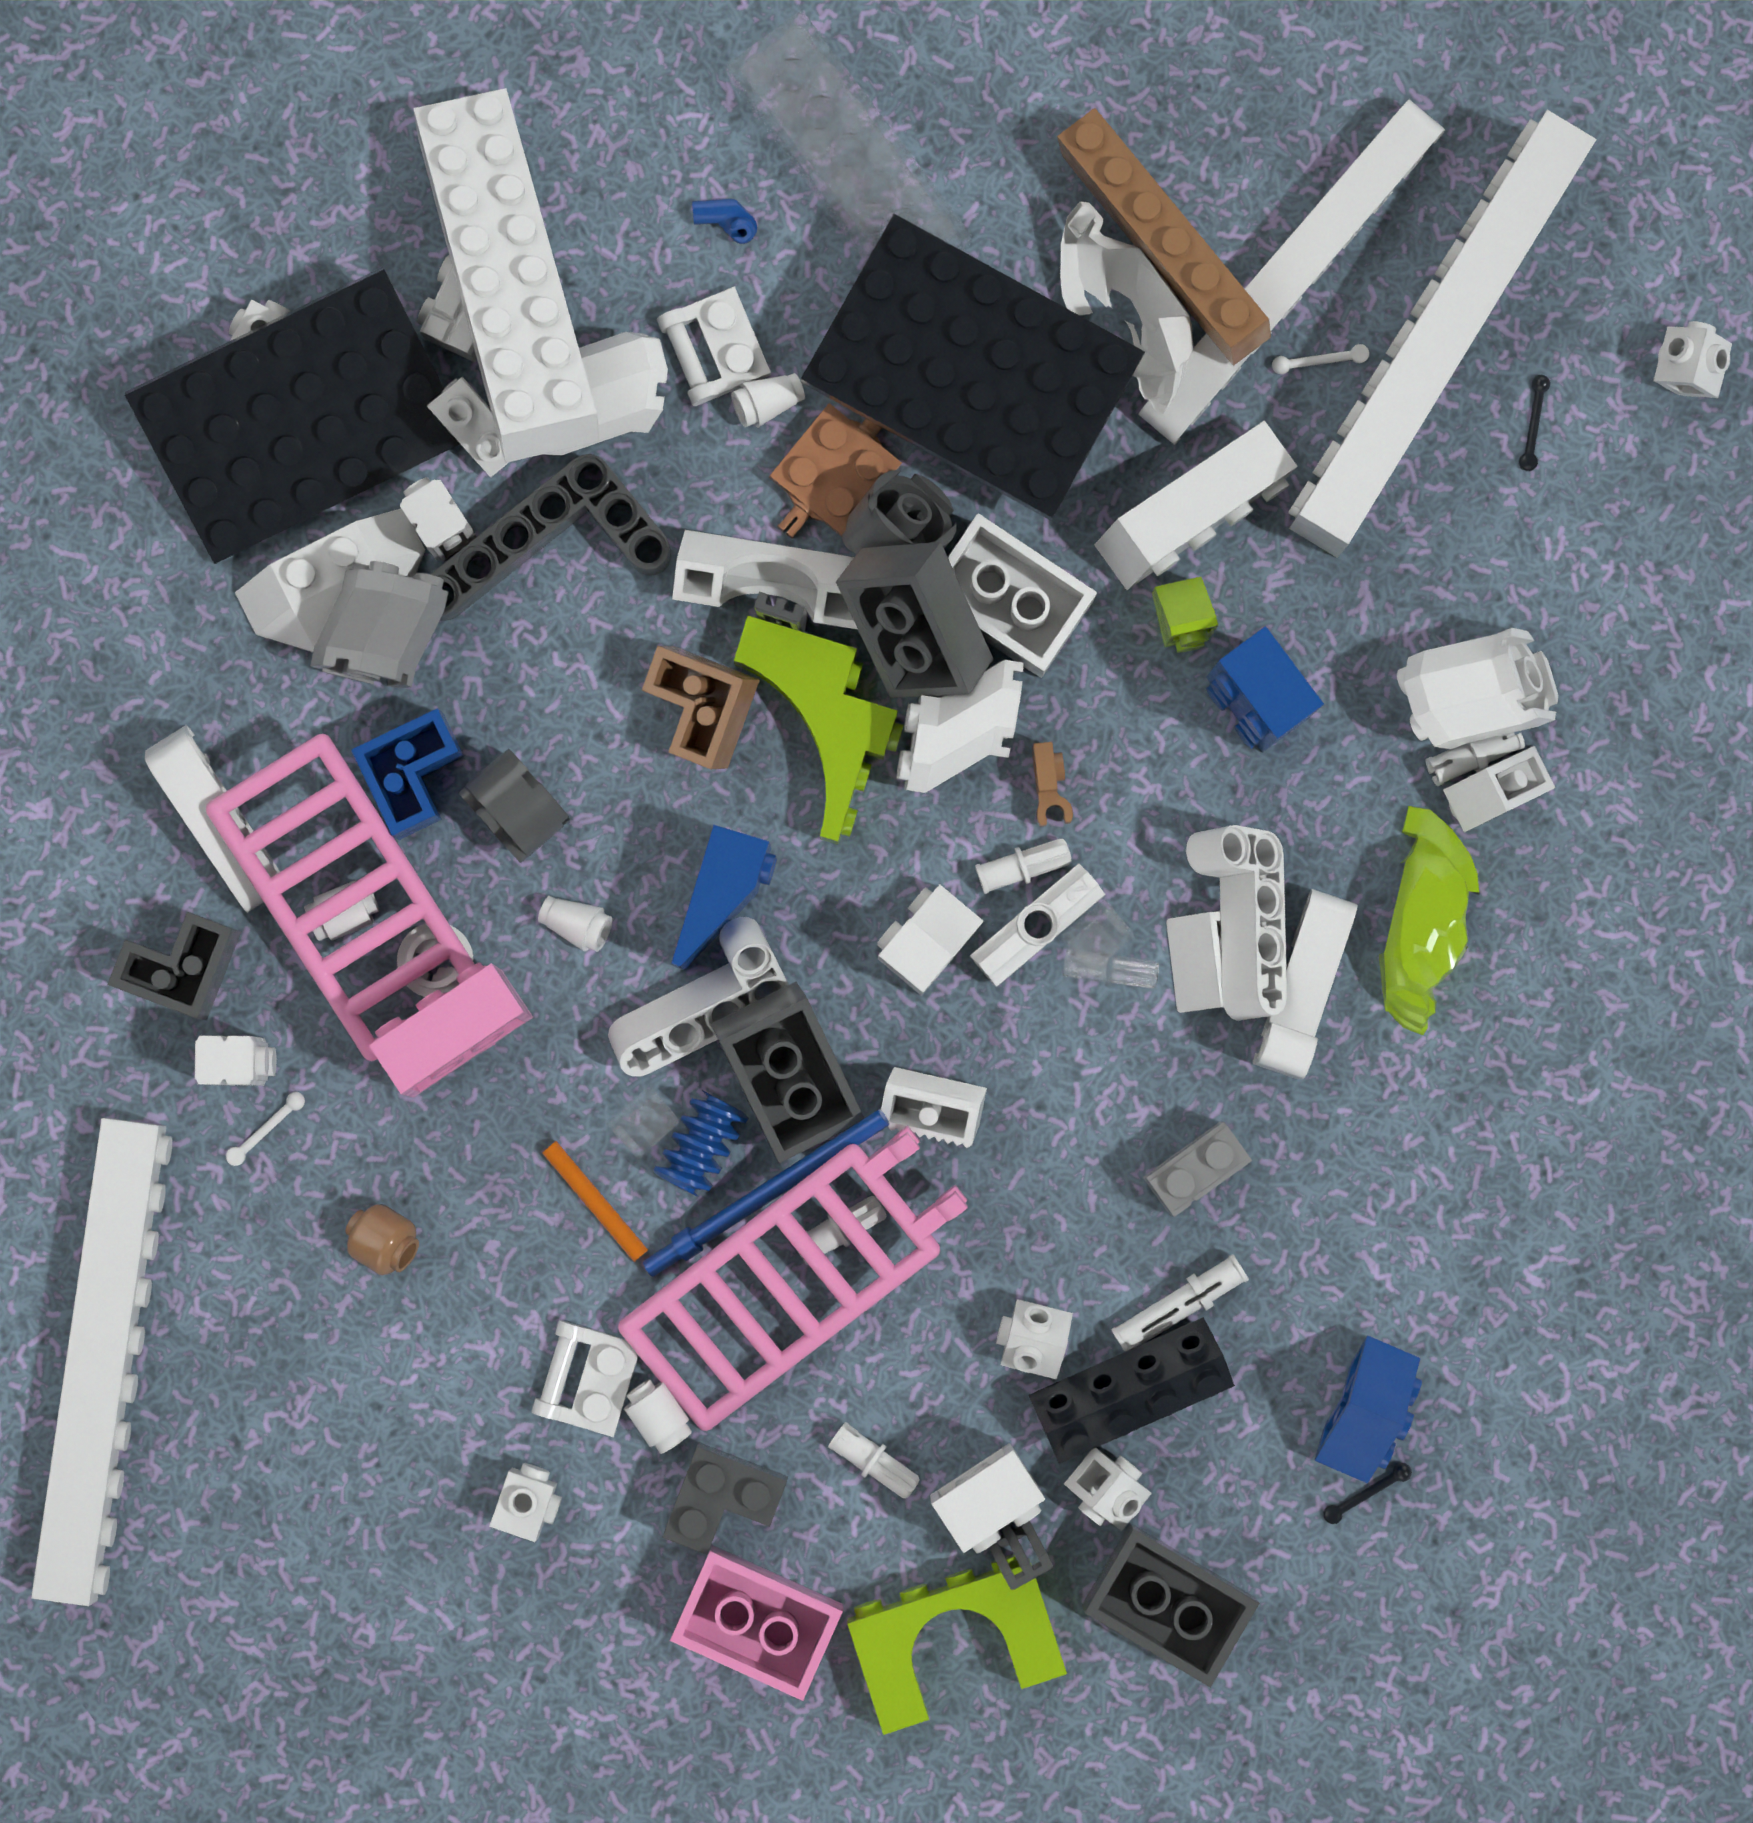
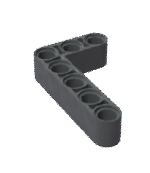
M584 454L572 460L430 575L444 579L443 586L451 587L454 590L453 602L445 608L440 618V621H447L459 616L587 512L594 518L633 568L641 574L652 576L663 572L669 566L671 548L663 532L606 462L599 456ZM586 469H597L603 474L600 485L592 490L582 489L578 486V477ZM550 498L562 499L566 504L564 513L557 519L550 520L541 515L543 503ZM616 505L628 506L633 512L631 520L624 526L617 527L607 522V515L612 507ZM515 527L526 529L529 537L523 547L510 549L504 545L505 534L510 529ZM646 541H654L662 546L660 558L653 563L641 562L636 555L639 546ZM476 557H486L491 560V570L482 579L470 578L467 574L469 563Z

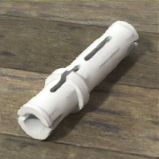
M1233 1254L1230 1255L1229 1258L1198 1277L1195 1274L1186 1278L1187 1284L1152 1304L1118 1327L1112 1328L1111 1330L1123 1350L1126 1352L1146 1343L1202 1307L1205 1310L1210 1309L1214 1306L1212 1301L1239 1284L1248 1281L1247 1275Z

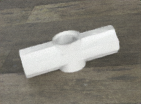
M1078 863L974 951L970 957L994 986L998 987L1106 894L1088 871ZM1039 912L1047 916L1051 924L1049 934L1044 938L1038 939L1027 934L1024 927L1027 915Z

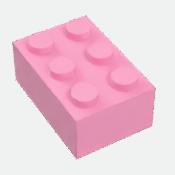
M481 962L471 966L456 977L459 982L458 986L447 993H442L440 989L434 991L415 1005L419 1010L418 1013L407 1020H401L400 1017H396L375 1031L378 1039L371 1043L369 1047L400 1094L414 1098L533 1018L500 968L492 963L488 966H483Z
M712 1545L670 1641L803 1701L842 1615L843 1604Z

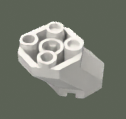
M623 332L580 347L579 351L597 412L599 442L628 432L648 433L663 411L664 397L656 396L657 383H666L668 372L660 339L648 337V335L643 333ZM599 442L546 453V455L561 456Z
M1510 628L1495 635L1425 650L1408 657L1406 667L1399 669L1397 672V680L1403 693L1408 696L1413 713L1410 716V724L1417 738L1420 741L1429 738L1434 747L1454 749L1466 743L1526 730L1554 721L1556 712L1549 711V707L1558 703L1559 695L1547 658L1542 651L1533 654L1526 645L1534 641L1530 633L1525 630Z
M1010 660L1000 661L984 672L969 694L943 695L940 698L921 695L918 704L908 703L904 732L912 733L909 751H900L896 779L905 780L904 790L926 793L988 755L1009 758L1011 748L1001 746L1003 738L1013 739L1022 681L1013 680V672H1023L1024 663Z

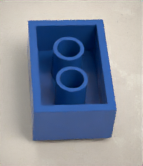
M1266 626L1221 658L1206 677L1210 682V685L1206 688L1210 698L1220 710L1223 711L1227 707L1230 708L1239 721L1234 728L1240 738L1250 749L1257 745L1262 753L1308 720L1324 705Z

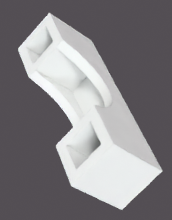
M690 530L684 531L676 561L673 600L720 607L731 598L746 594H758L760 591L769 595L786 598L798 605L804 606L815 623L858 629L836 584L837 579L854 557Z

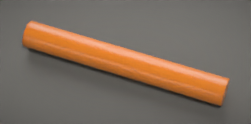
M557 1141L542 1152L633 1262L648 1251L647 1247Z

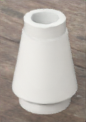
M793 373L788 376L784 375L741 383L740 389L733 391L731 397L741 424L744 427L754 424L759 428L796 405L797 402L805 400V393L799 377Z
M548 896L540 909L538 922L546 925V927L584 952L588 949L598 952L609 936L613 918L604 914L602 907Z

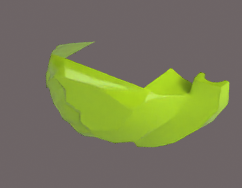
M1408 806L1401 833L1411 836L1416 840L1409 854L1401 862H1405L1385 951L1379 954L1385 1011L1389 1012L1403 1028L1424 1035L1428 1029L1429 1017L1436 1013V1000L1433 995V989L1455 969L1468 948L1465 916L1468 907L1469 891L1479 892L1478 873L1472 857L1454 830L1432 810Z

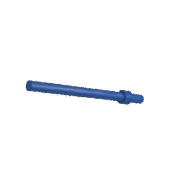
M878 1109L693 1229L686 1227L671 1237L672 1243L643 1261L646 1271L650 1276L654 1277L681 1259L688 1261L703 1251L705 1243L796 1186L850 1144L860 1145L888 1127L890 1123L882 1110Z

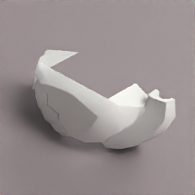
M1079 202L1067 216L1061 241L1060 278L1065 305L1067 309L1078 315L1093 313L1084 296V290L1100 300L1105 307H1111L1109 298L1111 289L1119 291L1131 299L1143 324L1141 329V345L1134 325L1126 323L1131 330L1134 346L1145 351L1133 376L1137 377L1139 381V390L1143 398L1152 402L1154 410L1164 414L1178 392L1181 380L1185 374L1187 361L1193 351L1190 316L1167 281L1141 249L1103 236L1100 232L1103 224L1102 216L1089 202Z

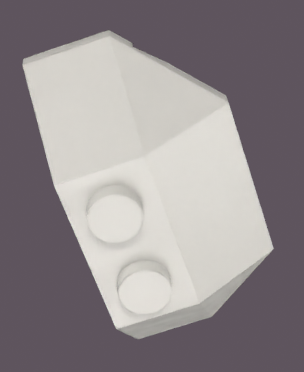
M401 508L355 521L271 563L237 590L235 594L256 635L313 652L342 590L346 570H352L354 564L370 566V561H378L398 566V575L415 577L420 562H422L425 548L413 525Z

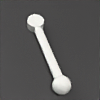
M1357 344L1351 351L1295 359L1278 356L1273 360L1272 368L1277 374H1285L1291 368L1348 360H1353L1355 363H1363L1369 357V350L1365 345Z
M299 1092L290 1093L287 1096L286 1104L240 1147H232L227 1151V1162L233 1166L241 1165L245 1161V1154L292 1110L297 1111L304 1106V1096Z

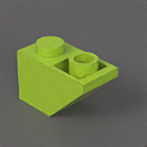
M1202 577L1160 585L1153 589L1152 596L1164 648L1176 645L1177 653L1204 647V642L1209 641V637L1212 636L1219 625Z

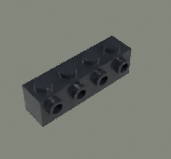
M1203 1317L1031 1393L1029 1398L1055 1457L1060 1464L1202 1400L1213 1397L1235 1385L1224 1355Z

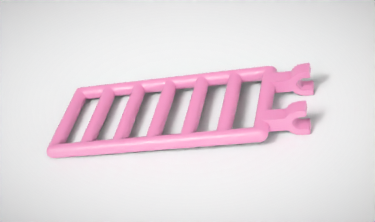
M318 734L207 804L206 813L366 1060H378L369 1047L378 1037L374 1039L360 1017L361 1013L448 959L459 975L475 965L328 735ZM320 757L335 781L244 837L229 812L312 760ZM346 798L361 822L273 877H270L255 853L341 799ZM372 838L386 863L297 918L282 896V893ZM398 879L413 903L322 958L307 934L393 880ZM423 919L438 943L356 995L348 998L333 974Z
M908 1125L870 1157L856 1144L846 1146L619 1322L618 1330L658 1380L661 1383L664 1382L678 1404L702 1431L712 1429L939 1255L940 1246L931 1233L968 1208L966 1205L967 1198L954 1185L918 1216L903 1201L883 1174L920 1149L918 1145L920 1140ZM850 1167L855 1170L917 1247L896 1265L892 1263L829 1185ZM813 1196L879 1276V1278L858 1294H856L791 1214ZM775 1225H777L842 1305L820 1323L754 1243L755 1240ZM737 1254L741 1256L804 1334L783 1351L778 1348L716 1272V1270ZM699 1283H702L766 1362L765 1365L745 1380L679 1301L681 1297ZM662 1312L668 1316L729 1391L708 1408L704 1406L641 1329Z

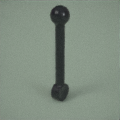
M1537 375L1532 380L1535 394L1525 453L1519 458V466L1526 472L1534 470L1538 464L1534 451L1544 392L1550 388V380L1545 375Z
M1406 1463L1397 1464L1393 1469V1473L1338 1506H1327L1323 1512L1324 1519L1330 1524L1339 1523L1343 1513L1397 1481H1408L1412 1475L1411 1467Z

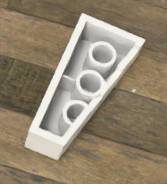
M1264 420L1119 517L1094 545L1125 589L1129 590L1154 572L1159 576L1180 560L1178 554L1188 547L1195 551L1217 535L1214 529L1227 521L1229 526H1232L1253 511L1250 504L1260 496L1266 502L1276 497L1289 486L1286 478L1298 466Z

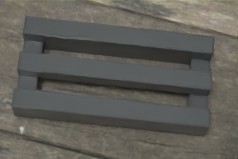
M759 591L754 605L758 619L805 632L809 618L804 606L795 604L792 613L790 612L787 600L777 597L775 606H773L769 595Z
M1030 1521L1013 1529L1010 1523L1001 1528L1004 1534L1000 1536L1001 1538L989 1547L1011 1590H1015L1054 1567ZM1027 1536L1040 1561L1032 1566L1018 1539ZM1010 1545L1023 1570L1014 1575L1002 1551V1548Z

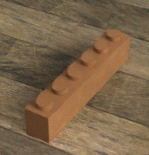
M1096 108L1092 109L1057 136L1063 158L1135 247L1140 248L1167 281L1180 302L1233 366L1271 338L1270 322L1266 314Z

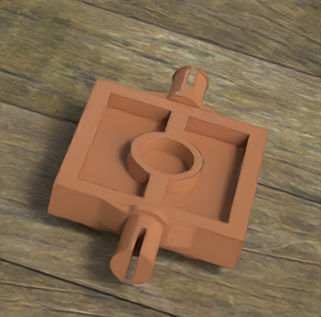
M829 403L769 476L773 482L787 492L792 503L795 505L777 527L784 532L793 519L796 518V522L786 533L787 536L793 539L794 535L810 517L811 519L824 522L842 537L846 530V523L850 513L882 474L897 470L902 462L883 448L878 437H876L882 427L868 419H865L862 423L848 419Z

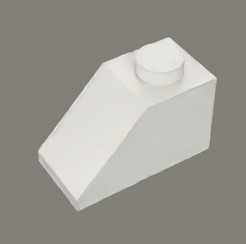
M1535 746L1485 768L1443 791L1449 801V807L1453 816L1459 821L1463 831L1466 832L1554 789L1555 786Z

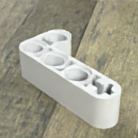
M185 725L145 750V761L153 776L233 895L248 913L264 902L206 813L207 804L227 790L211 768L207 754H203L192 737L195 735ZM238 807L229 812L244 837L253 832V829ZM265 847L255 853L270 877L280 872Z
M1238 825L1196 832L1190 836L1186 847L1190 866L1199 874L1220 878L1222 1000L1226 1013L1236 1021L1279 1015L1284 1010L1287 1000L1284 854L1280 840L1272 832Z
M1311 889L1291 945L1294 947L1289 963H1286V1005L1279 1015L1267 1016L1261 1034L1264 1038L1258 1054L1255 1053L1253 1058L1254 1065L1298 1080L1304 1079L1307 1075L1318 1042V1038L1315 1035L1356 915V903Z
M738 917L726 923L722 928L719 940L729 961L728 964L614 1021L609 1028L608 1037L619 1065L626 1074L630 1076L647 1075L718 1040L710 1025L711 1023L789 985L759 924L754 919Z

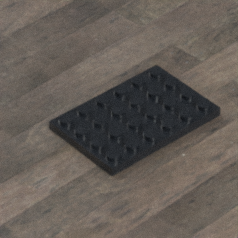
M894 213L803 373L801 383L1052 521L1140 364L1145 351Z
M384 267L125 392V397L214 564L460 445L458 440L427 407L429 403L443 393L444 387Z

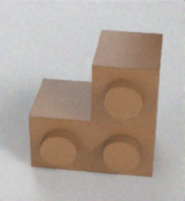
M657 646L642 691L684 707L668 751L669 753L711 770L726 769L729 767L760 679L676 646Z

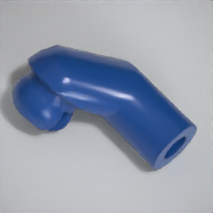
M735 199L692 201L694 225L718 223L733 241L739 244L750 242L757 233L755 218Z

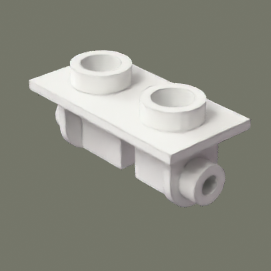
M463 377L458 380L454 379L444 388L443 393L429 403L427 407L483 470L492 477L509 462L505 463L491 409Z

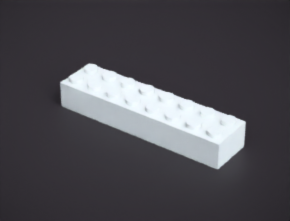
M507 89L413 108L420 148L505 463L599 442L596 408Z

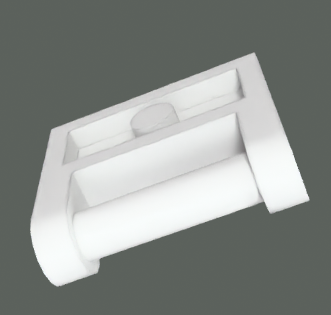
M735 286L686 307L668 311L657 318L661 332L667 333L690 386L687 394L692 406H698L739 389L741 383L761 380L771 375ZM696 320L698 321L721 378L708 382L684 325Z
M559 1320L555 1332L559 1338L541 1398H535L531 1412L541 1417L558 1420L614 1437L638 1354L623 1338ZM578 1341L589 1344L591 1347L573 1407L569 1408L559 1405V1401Z

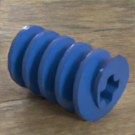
M705 1091L703 1092L707 1096L706 1100L691 1098L689 1102L698 1113V1116L682 1115L680 1119L689 1130V1133L673 1132L671 1136L679 1145V1151L664 1149L662 1152L663 1156L670 1162V1168L655 1166L653 1169L654 1173L695 1196H698L695 1193V1189L710 1191L713 1186L703 1174L705 1172L719 1174L722 1169L713 1159V1156L728 1157L731 1153L722 1142V1139L737 1140L740 1136L731 1125V1122L746 1123L749 1119L741 1110Z

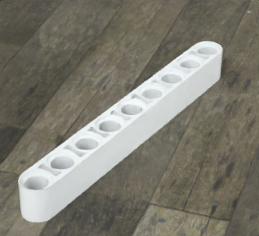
M1410 99L1392 117L1245 288L1247 293L1269 318L1270 331L1273 330L1281 319H1284L1301 300L1308 287L1320 278L1333 263L1332 260L1342 248L1345 249L1363 228L1362 225L1371 214L1376 213L1393 193V189L1402 178L1405 179L1423 158L1428 148L1433 143L1435 144L1444 133L1445 129ZM1206 333L1193 348L1178 392L1164 414L1154 410L1152 402L1148 400L1138 415L1175 445L1189 425L1195 423L1211 404V400L1220 389L1223 390L1239 372L1246 359L1251 354H1254L1258 348L1233 366Z

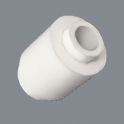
M357 880L313 897L314 902L304 906L305 912ZM374 894L369 895L313 930L317 940L321 941L329 937L333 941L374 924L372 914L379 912Z
M649 1379L626 1395L630 1403L624 1408L625 1412L649 1447L655 1445L660 1454L672 1449L692 1433L686 1424L689 1418L664 1382L654 1386Z

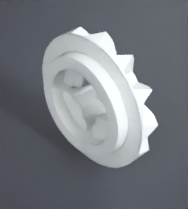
M427 924L416 927L403 939L397 955L398 968L415 958L417 953L421 954L438 943ZM451 926L473 961V950L463 933ZM449 966L447 968L441 967L433 975L432 981H428L430 973L427 972L409 983L407 987L423 997L439 989L442 993H447L459 985L456 979L459 974L455 968Z

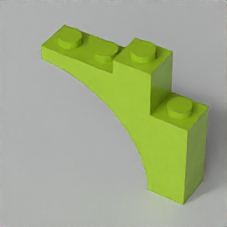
M747 616L734 658V664L755 674L773 686L791 703L808 727L818 748L826 785L825 813L820 840L838 845L841 835L851 836L858 810L850 808L854 791L856 789L864 792L872 764L864 762L865 755L884 760L887 750L896 752L904 725L896 723L898 710L845 695L846 688L856 690L863 663L855 661L857 648Z

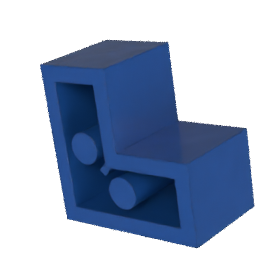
M438 708L351 749L393 837L401 840L442 820L422 777L464 757L445 715Z
M1367 1335L1351 1362L1341 1399L1322 1431L1315 1461L1367 1484L1378 1467L1386 1469L1395 1450V1439L1403 1441L1413 1421L1414 1414L1407 1410L1408 1406L1411 1407L1414 1404L1422 1385V1380L1416 1378L1420 1358Z

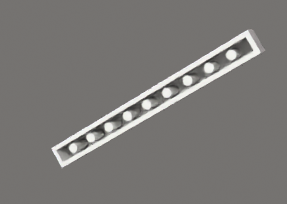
M101 1118L31 1599L90 1606L98 1601V1594L105 1595L108 1588L110 1566L103 1565L105 1546H113L117 1530V1519L110 1517L112 1498H120L124 1482V1471L117 1469L119 1450H127L131 1434V1423L124 1422L126 1402H134L138 1386V1375L131 1374L133 1355L141 1354L145 1337V1328L137 1325L140 1307L147 1308L152 1289L151 1279L144 1278L147 1259H155L159 1240L158 1232L151 1231L154 1212L162 1211L165 1200V1184L158 1183L161 1164L168 1165L172 1152V1137L165 1136L166 1126Z

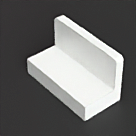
M1221 911L1168 919L1166 925L1177 1011L1183 1013L1224 1008L1222 1000Z

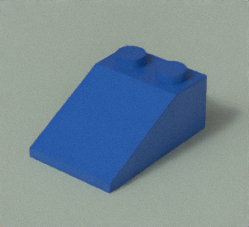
M713 825L673 956L672 965L686 970L720 934L724 925L734 919L758 894L760 884L770 885L777 858L776 855L770 853L771 845L769 841Z

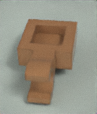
M1052 742L1035 743L1032 746V756L1038 795L1037 822L1040 827L1046 826V810L1056 806L1063 811L1064 823L1070 824L1073 818L1072 806L1057 792V781H1065L1062 752L1054 753Z

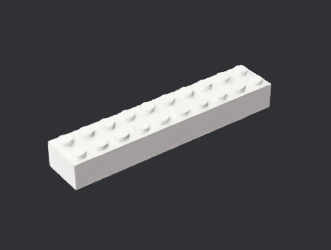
M1549 110L1545 112L1539 123L1530 118L1507 155L1515 160L1514 163L1505 159L1483 196L1490 199V202L1488 203L1481 199L1460 231L1459 235L1465 238L1466 241L1463 243L1456 239L1436 270L1435 275L1442 279L1441 282L1438 283L1432 279L1410 314L1416 317L1417 321L1413 323L1407 319L1387 350L1386 354L1392 357L1393 360L1389 364L1382 359L1361 394L1368 397V401L1364 404L1357 400L1339 428L1337 434L1344 437L1341 445L1334 440L1331 442L1312 472L1320 477L1317 484L1315 485L1308 481L1288 513L1295 517L1289 528L1290 530L1336 558L1348 546L1596 141L1594 137Z

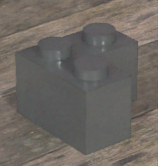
M187 912L170 955L136 942L124 940L107 985L193 1018L207 1020L241 931Z
M699 1442L662 1538L708 1555L724 1510L770 1527L788 1476Z

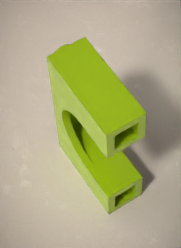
M1014 1554L1005 1556L1014 1575L1023 1571ZM996 1560L991 1562L993 1569L991 1571L974 1576L972 1569L959 1571L945 1577L946 1586L929 1591L927 1584H921L901 1591L899 1593L901 1601L883 1606L881 1599H876L853 1608L855 1616L847 1618V1625L883 1735L929 1720V1713L912 1663V1651L916 1637L923 1626L933 1617L946 1611L957 1609L974 1611L984 1615L998 1627L1006 1641L1021 1689L1067 1674L1036 1578L1015 1590H1011Z

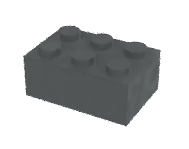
M941 542L861 548L837 579L836 584L890 698L969 694L994 660Z
M797 982L710 1024L779 1163L849 1129L864 1119L817 1017Z
M1129 1523L1084 1600L1082 1608L1087 1615L1211 1688L1260 1603L1253 1595Z

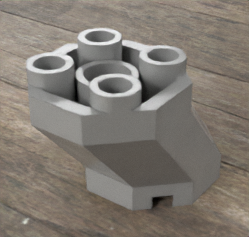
M370 561V566L354 564L352 570L345 571L342 590L314 647L310 666L316 669L322 668V672L355 681L374 684V681H380L382 677L388 679V687H412L416 667L445 610L448 592L442 589L444 579L424 573H415V577L398 575V566L384 562Z

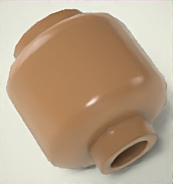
M384 1204L373 1205L365 1212L363 1210L357 1211L346 1226L345 1233L349 1236L347 1251L350 1256L379 1275L403 1271L412 1262L418 1251L419 1241L416 1239L415 1225L409 1219Z

